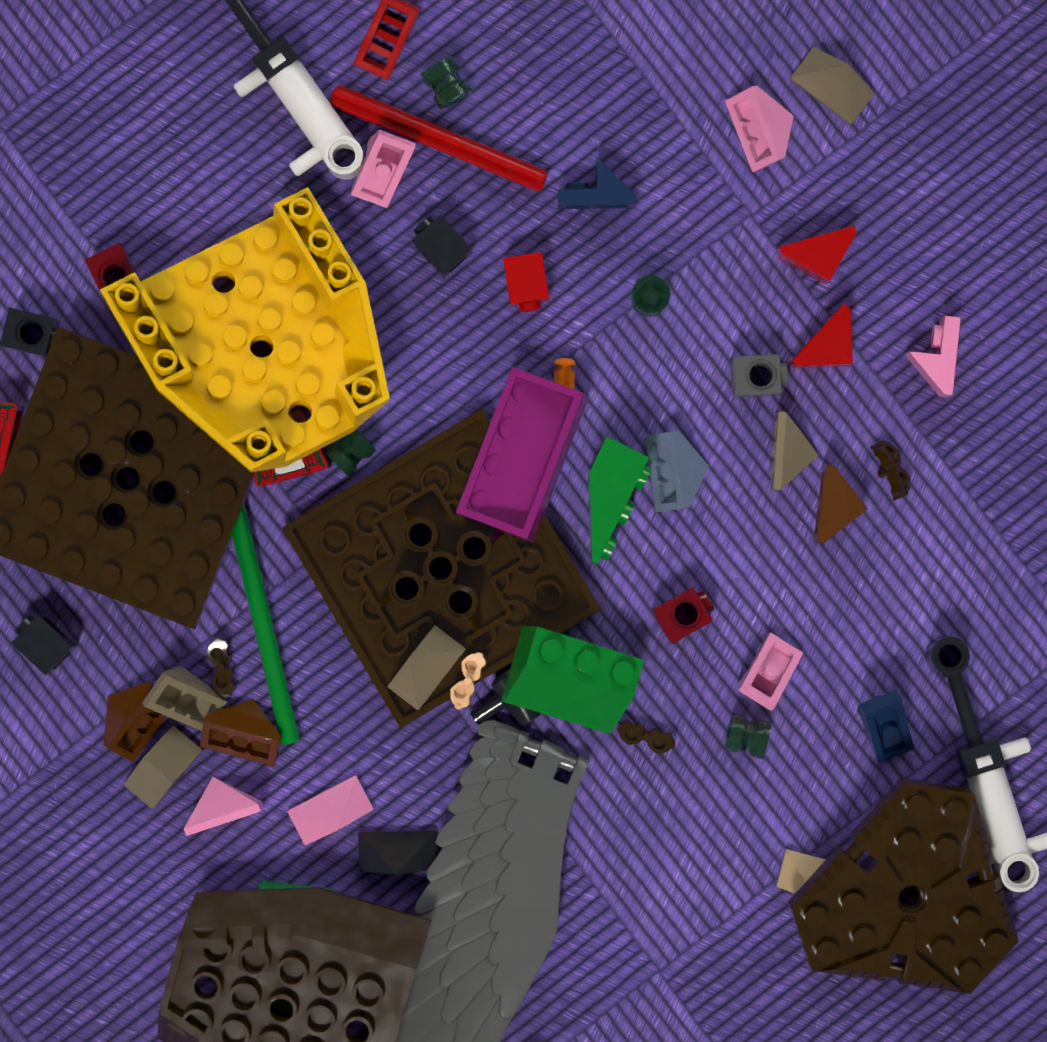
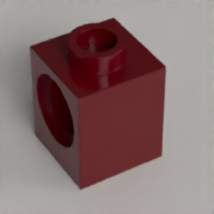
M117 243L85 259L99 291L108 286L107 276L114 268H123L126 276L136 273L141 281L126 248L121 243Z
M690 587L652 609V612L669 642L674 644L712 622L713 620L709 613L715 609L704 590L697 593L694 587ZM683 602L691 603L696 610L695 619L687 625L680 624L674 615L676 607Z

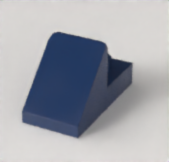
M596 158V189H589V183L585 182L566 183V189H558V210L635 209L636 195L598 158Z
M897 690L876 696L857 707L878 763L914 749L902 700Z

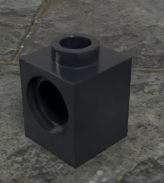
M441 214L435 220L431 216L427 217L413 230L417 235L412 240L413 245L443 278H446L473 253L472 248Z
M9 307L0 346L46 358L56 330L60 326V321L55 318ZM39 324L43 329L42 339L38 343L30 345L25 339V332L29 326Z
M45 614L37 615L35 618L31 615L27 616L14 630L18 636L11 642L44 675L52 674L77 648V645Z

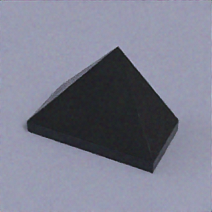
M436 830L358 832L359 871L385 874L427 871L437 857Z

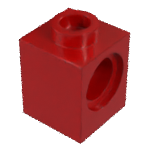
M542 252L503 258L511 308L519 307L520 313L543 309L542 303L549 302V294Z

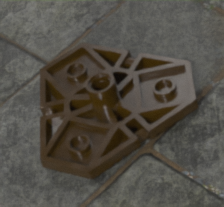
M900 778L850 833L854 840L846 850L838 846L788 901L808 965L812 971L848 975L864 979L871 978L878 981H885L889 977L896 978L899 984H912L919 987L926 986L932 989L939 988L940 990L971 994L1019 942L1001 886L1000 877L991 867L995 861L989 841L987 840L974 793L968 788ZM865 852L869 853L871 857L864 865H861L858 862L859 858ZM977 872L978 876L966 879V875ZM913 886L910 892L900 895V892L905 887ZM894 954L901 955L899 963L892 962Z

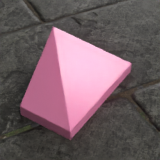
M752 86L725 100L752 173L785 158L794 118L789 111L758 86Z
M357 775L291 808L287 812L304 845H307L338 831L374 810Z
M212 777L184 827L185 834L188 836L261 812L264 809L262 801Z

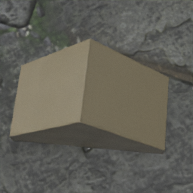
M173 725L142 758L124 783V786L151 809H154L203 749Z

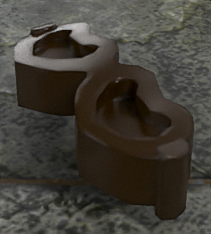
M886 441L871 445L870 449H873L874 455L879 458L881 466L884 468L878 471L877 474L879 478L887 476L891 485L893 501L906 497L909 494L911 477L900 466L901 457L899 450Z
M218 637L210 643L207 651V657L217 666L218 670L213 676L211 685L218 694L223 697H230L237 688L234 682L235 672L229 666L232 662V656L229 652L230 643L224 640V638Z
M624 720L617 725L619 736L627 745L637 744L644 740L647 741L650 749L656 754L668 752L671 748L675 747V740L669 732L662 733L657 728L646 730L644 725L633 724L630 720Z

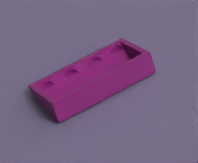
M512 367L456 513L533 543L589 398L583 392Z

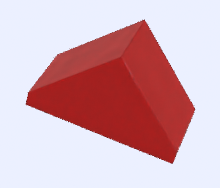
M855 225L780 246L776 251L778 258L826 285L834 275L857 233Z
M844 303L788 364L794 369L848 367L852 365L850 308Z

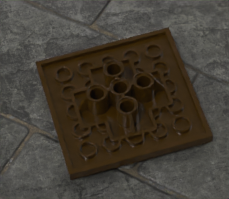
M58 326L0 478V556L195 630L255 472H250L157 391L138 356ZM147 431L153 438V446L149 451L140 453L135 448L134 441L140 432ZM97 454L102 459L103 467L100 473L91 476L85 470V460L90 455ZM132 467L139 474V483L133 489L128 490L123 487L120 479L123 471ZM165 481L171 482L176 490L174 499L169 503H163L157 497V488ZM113 504L121 505L126 514L123 523L118 526L110 524L107 519V511Z
M482 409L282 527V530L400 728L451 699L450 689L465 679L461 662L470 654L483 653L487 662L486 666L482 668L481 678L474 682L476 684L513 662L522 626H537L556 633H562L601 609L545 514L532 543L456 513L490 425V421ZM426 524L431 528L432 538L427 545L417 546L411 541L410 532L415 525ZM472 537L482 539L486 545L485 554L477 560L467 558L463 551L465 542ZM445 557L451 562L452 572L448 578L438 580L431 575L430 565L435 558ZM404 577H411L418 584V593L413 599L405 600L397 593V584ZM456 591H465L471 596L472 606L469 611L457 613L451 608L450 598ZM436 625L466 649L421 708L417 710L387 686Z

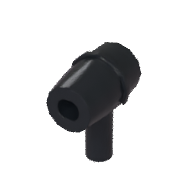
M511 668L499 673L492 681L491 686L497 695L470 712L478 725L505 707L522 726L532 722L541 714L501 702Z

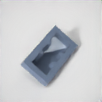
M679 430L645 436L649 467L652 468L650 476L655 512L689 508L709 465Z

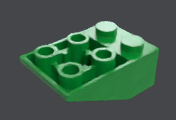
M608 437L605 438L588 473L590 562L598 564L600 558L608 561L618 539L612 537L613 531L617 523L623 526L626 524L635 505L628 500L634 488L639 491L643 489L652 468L646 466L649 459L648 456Z

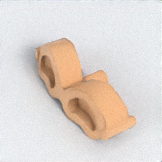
M483 653L470 654L461 662L465 679L450 689L451 701L456 709L461 710L464 707H468L471 703L470 697L476 691L474 682L481 678L482 668L487 664Z

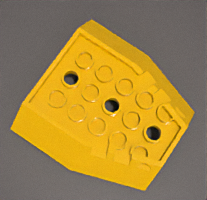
M308 187L275 203L272 217L143 281H140L137 274L133 273L100 289V293L157 391L250 472L286 467L352 433L390 401L366 282ZM219 277H227L234 282L235 286L231 291L221 293L215 290L212 284ZM257 341H265L272 346L273 351L267 357H257L251 352L250 348ZM295 406H304L310 411L311 417L306 422L298 423L290 418L289 411Z

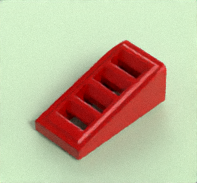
M381 0L353 65L388 81L422 8L406 0ZM391 7L408 15L406 22L387 14L388 8ZM382 21L402 30L399 37L379 28ZM375 36L394 44L393 51L374 43ZM368 50L388 58L386 66L366 57Z

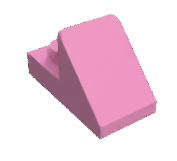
M378 130L368 140L366 157L352 186L351 195L387 208L412 156L416 143Z
M944 316L939 320V325H933L931 348H937L936 354L908 352L905 354L939 397L953 395L961 319L959 317Z
M770 633L764 640L752 665L740 679L738 691L772 711L798 665L803 652Z

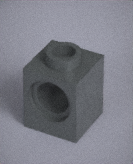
M780 354L739 356L730 359L732 398L779 396L782 393V386H788L787 363H780ZM763 366L769 371L770 381L766 386L759 387L751 382L749 373L752 367Z

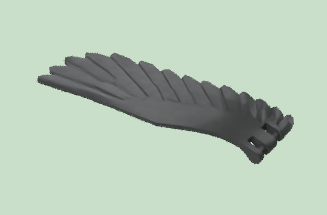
M495 720L484 721L477 727V732L483 738L475 742L469 750L473 761L464 769L459 779V783L463 788L448 806V810L454 816L439 831L435 843L442 850L429 866L427 879L430 883L416 902L415 912L420 914V917L432 921L423 954L417 966L397 1042L501 1041L510 1021L541 968L557 933L561 869L567 823L578 786L588 766L589 758L579 755L578 758L564 753L565 748L545 739L541 743L530 738L529 732ZM522 751L536 757L532 768L518 762ZM558 767L571 772L568 783L553 779ZM369 1029L366 1032L365 1038L369 1036Z

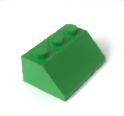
M522 626L501 702L610 734L634 698L644 660L537 626Z

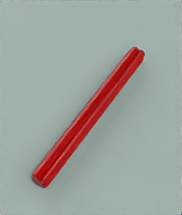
M337 85L331 95L330 104L334 108L536 192H540L546 182L548 172L544 169L342 85Z

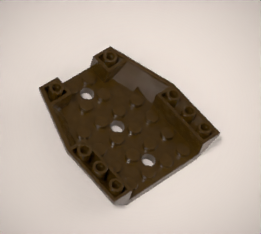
M320 887L196 892L176 944L158 1013L157 1038L162 1042H397L417 966L423 954L432 920ZM208 976L214 979L217 984V992L213 995L203 994L197 986L198 978ZM279 998L288 1000L292 1004L293 1014L288 1017L277 1015L273 1010V1001ZM353 1021L365 1023L369 1029V1036L364 1039L352 1037L348 1031V1024Z

